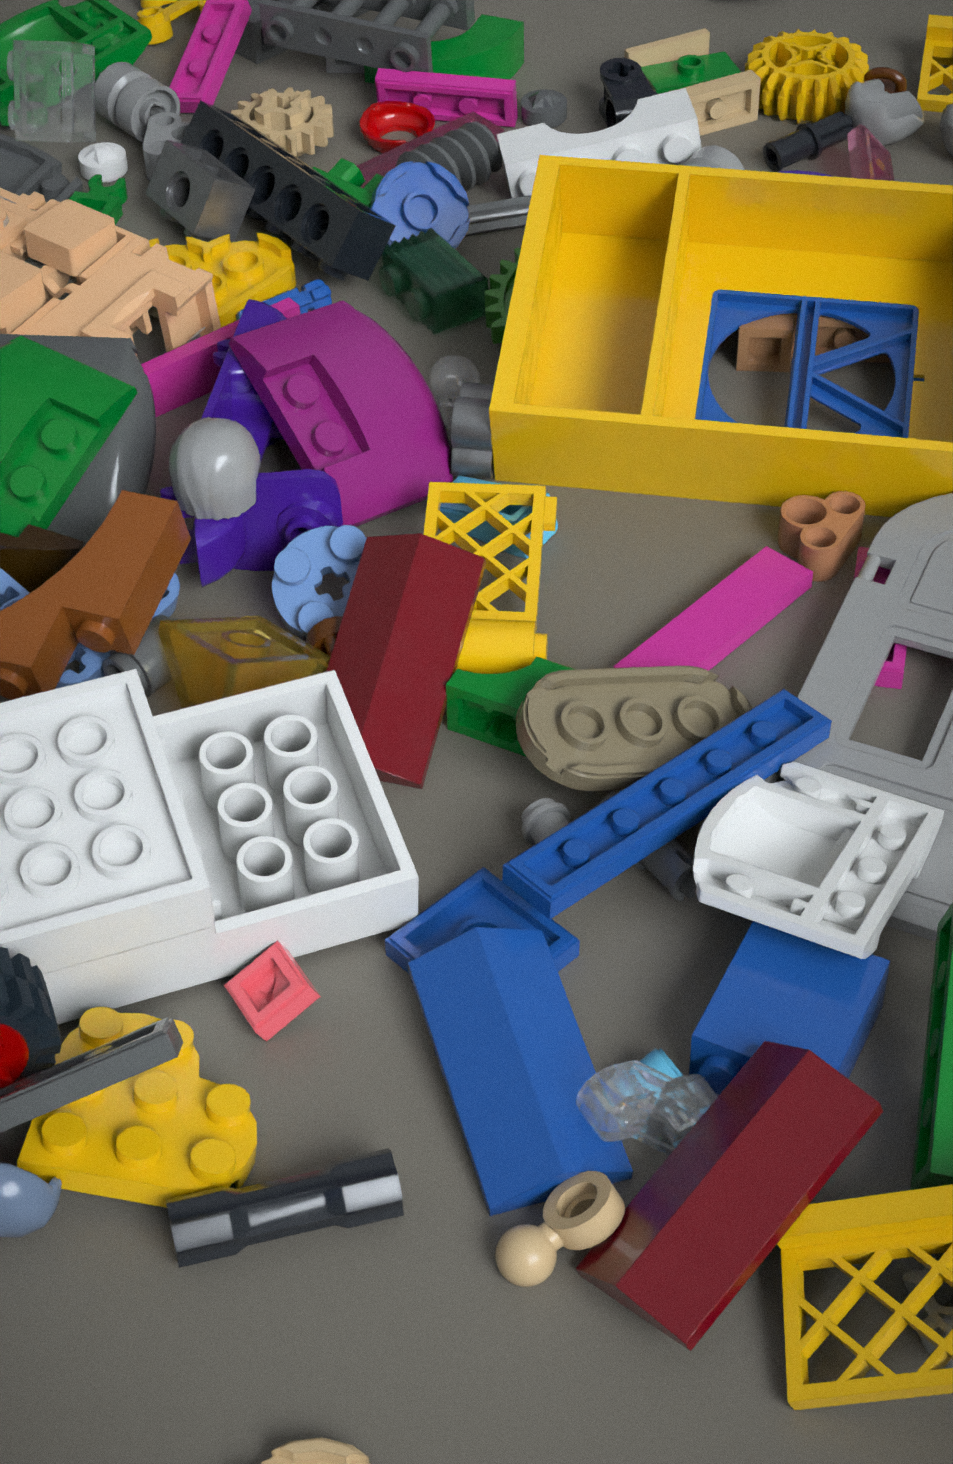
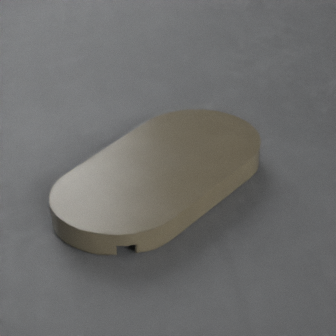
M694 666L560 670L545 675L527 693L517 712L516 733L520 746L529 761L551 780L563 786L582 791L621 790L752 709V706L736 687L732 685L730 690H728L723 684L716 682L719 675Z

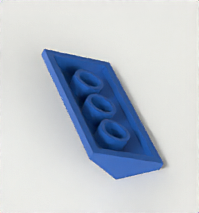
M475 927L408 962V972L489 1216L546 1202L549 1195L558 1185L582 1172H601L609 1178L612 1184L632 1178V1167L542 930Z

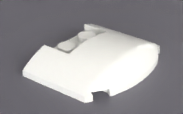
M797 762L782 765L780 776L784 781L771 784L765 782L760 776L755 775L732 789L711 810L697 838L693 858V872L697 886L696 895L698 901L860 959L869 957L877 949L880 933L911 880L918 878L942 823L944 810Z

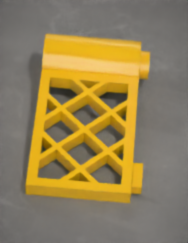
M429 482L424 535L448 544L455 542L463 550L484 557L486 560L485 569L497 578V580L478 592L457 669L481 674H499L516 671L531 665L536 657L547 660L548 634L536 633L543 533L544 531H555L557 497L546 496V486ZM441 503H463L474 511L453 523L440 512ZM508 505L533 506L532 513L515 525H512L498 512ZM487 521L501 534L481 547L467 533ZM531 532V534H530V539H529V538H528L527 536H525V535H527L528 533ZM514 544L529 558L513 569L508 570L494 557ZM526 577H527V585H526L524 582H522V580L525 579ZM510 589L525 602V612L498 611L490 602Z

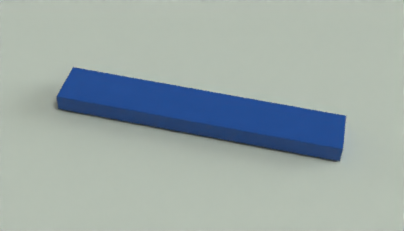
M783 689L503 864L502 882L550 920L708 817L711 810L725 795L747 779L758 775L765 780L780 770L783 764L791 763L828 739L832 720Z

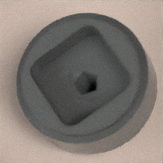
M547 89L535 90L521 98V119L529 126L545 123L550 128H554L562 124L567 118V99L560 92Z

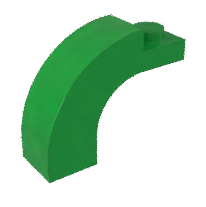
M481 14L472 27L463 34L446 40L431 41L433 73L511 79L524 64V22ZM364 65L365 82L375 84L378 68Z

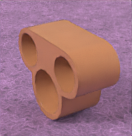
M848 491L832 493L825 500L809 495L789 498L782 504L780 509L779 548L787 555L797 558L798 564L813 571L812 581L822 582L832 579L861 540L866 506L864 500L859 495Z

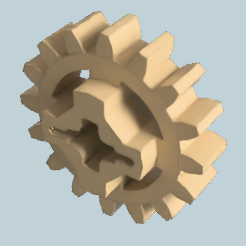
M288 87L284 93H277L276 90L271 88L261 94H251V102L239 101L238 110L231 111L232 114L250 124L296 157L305 153L309 155L315 154L314 146L326 147L328 145L327 138L334 136L331 104H325L323 96L311 98L310 90L303 92L297 90L294 92L292 87Z

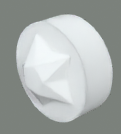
M95 143L82 149L78 155L81 175L87 180L99 174L102 175L103 183H109L123 177L128 171L126 151L122 146L115 143Z

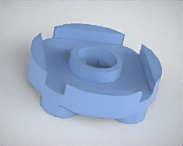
M350 525L314 528L294 538L276 557L272 580L274 605L283 624L290 632L301 639L302 636L306 638L310 629L320 621L334 616H343L367 539L360 529ZM333 573L335 577H345L349 583L342 587L343 598L333 601L329 593L318 595L315 588L322 584V576Z

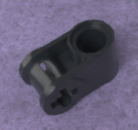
M613 58L602 63L600 79L604 85V97L599 101V113L607 124V128L629 116L634 110L638 99L658 94L652 89L641 66L636 61L627 58Z

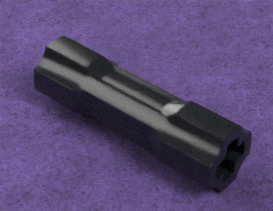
M389 1148L334 1160L321 1170L238 1189L220 1186L165 1199L179 1268L236 1255L249 1245L330 1226L352 1228L404 1216L400 1181L393 1155Z

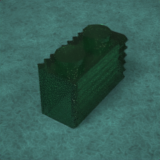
M430 227L426 233L421 230L418 236L412 233L409 239L403 237L400 243L394 240L391 246L389 244L386 245L382 253L383 266L379 269V278L384 291L388 296H395L397 300L400 299L401 304H405L412 319L416 322L421 321L423 325L426 324L428 330H432L433 335L485 316V291L489 290L488 278L434 229Z

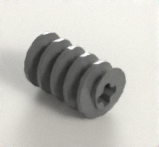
M475 121L467 122L458 129H452L444 136H437L429 143H422L414 150L405 151L399 156L396 167L401 163L414 161L413 163L432 162L439 164L454 174L465 191L468 192L475 187V184H485L492 172H498L502 168V155L491 131L485 125Z

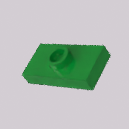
M725 51L702 56L685 55L675 61L641 67L650 86L657 94L741 72Z

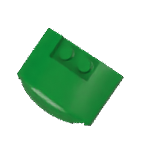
M50 0L0 24V125L23 126L45 122L46 118L43 112L45 109L62 103L69 95L86 85L95 83L99 75L109 65L116 62H128L133 65L152 39L150 29L107 0H84L76 5L62 7L59 0Z
M19 336L9 341L10 343L0 347V532L17 538L28 524L48 529L138 393L134 386L24 336Z

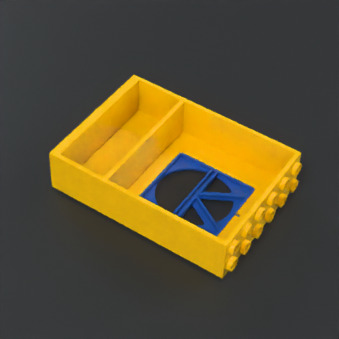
M539 155L489 407L495 480L782 507L786 500L795 496L809 495L825 500L832 493L848 491L859 495L864 500L866 505L864 515L893 517L913 504L953 493V185ZM798 313L784 427L737 423L717 403L709 385L708 370L715 351L729 335L744 324L769 316ZM821 315L844 321L870 336L867 339L815 356L818 323ZM880 354H887L894 370L895 389L891 401L883 411L820 375ZM810 398L858 424L861 429L855 433L807 429Z

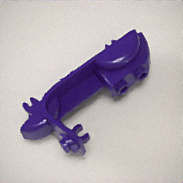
M249 299L246 302L234 336L287 318L276 308L264 302ZM225 339L217 343L218 352L213 353L214 363L221 367L201 419L207 417L224 418L240 423L252 435L259 450L260 460L262 461L266 448L279 442L281 439L284 440L228 344L230 339ZM312 469L258 473L256 480V502L246 512L241 513L238 517L222 518L217 521L214 519L195 518L193 529L188 530L191 540L179 564L198 562L202 587L218 581L233 569L274 571L275 559L278 554L300 534L323 526H343L340 490L336 480L324 471ZM172 486L160 490L161 498L177 501ZM181 510L183 518L195 517L187 514L186 511Z

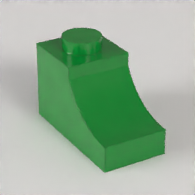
M536 657L531 665L507 673L481 674L457 669L446 684L448 730L527 757L520 746L516 733V716L527 693L545 675L560 670L575 669L540 657Z

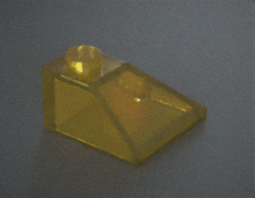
M261 616L160 620L158 633L182 709L324 673L330 660L329 655Z

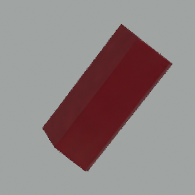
M422 533L367 537L326 672L335 670L379 780L423 789L447 704L446 684L457 669L486 566L484 557Z
M764 1041L628 1204L617 1229L607 1239L593 1246L575 1268L582 1278L691 1352L882 1114L883 1109L880 1103L811 1050Z

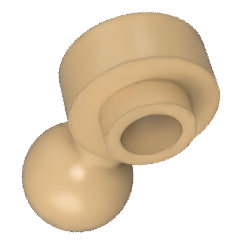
M586 1171L563 1181L552 1191L543 1208L544 1222L539 1226L521 1224L507 1230L498 1241L495 1252L496 1264L501 1275L507 1281L517 1286H536L545 1281L553 1272L557 1260L556 1251L560 1248L565 1247L570 1250L591 1249L607 1239L617 1229L625 1213L624 1201L609 1178L598 1171Z

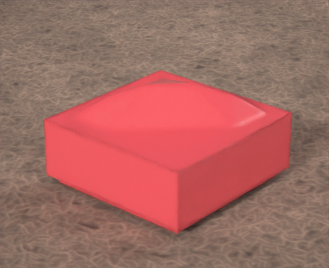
M278 940L224 985L255 1033L266 1042L321 997L289 950Z

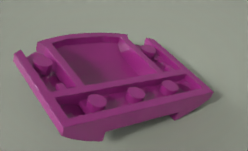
M342 300L231 337L228 344L301 469L324 471L336 480L340 490L343 525L357 527L426 500L428 498L429 482H453V475L450 473L451 449L449 439L434 396L410 356L372 318L354 309L353 306Z

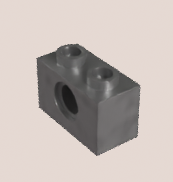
M166 139L145 194L161 207L160 214L163 217L185 227L184 234L187 237L209 242L223 235L230 234L232 243L238 234L255 188L206 150Z

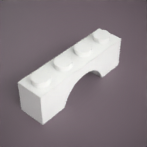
M686 88L638 99L634 110L624 120L614 126L596 132L583 134L564 133L550 128L545 123H540L496 134L511 198L532 195L539 155L683 165L694 153L702 148L698 119Z

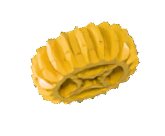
M796 29L795 33L788 34L781 31L777 37H764L763 42L753 45L752 52L748 54L744 71L752 70L761 78L758 109H763L764 114L768 116L779 115L781 121L793 119L797 120L799 124L802 121H812L815 123L837 112L845 114V100L850 86L854 82H865L864 76L869 70L868 55L861 51V46L856 43H850L847 37L837 38L834 37L833 32L822 34L817 33L815 29L811 32H802Z

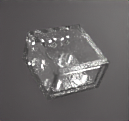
M13 40V51H9L7 56V73L9 79L14 81V101H10L8 106V123L10 129L15 131V141L96 142L95 45L65 41ZM61 62H62V75H61V73H60V71H59V66H60V63H61ZM61 111H62V122H61V120H60V113H61Z

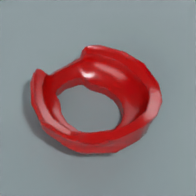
M402 101L373 103L363 112L359 121L360 131L364 139L368 141V144L380 153L399 156L408 150H414L420 144L426 143L435 126L434 115L426 107ZM394 131H406L416 136L417 141L407 144L405 140H387L381 137Z

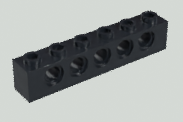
M200 100L181 144L206 150L255 188L246 214L263 222L267 220L264 227L271 233L289 241L294 239L291 248L313 260L320 258L318 267L327 274L343 281L346 280L348 274L369 281L396 225L238 116Z

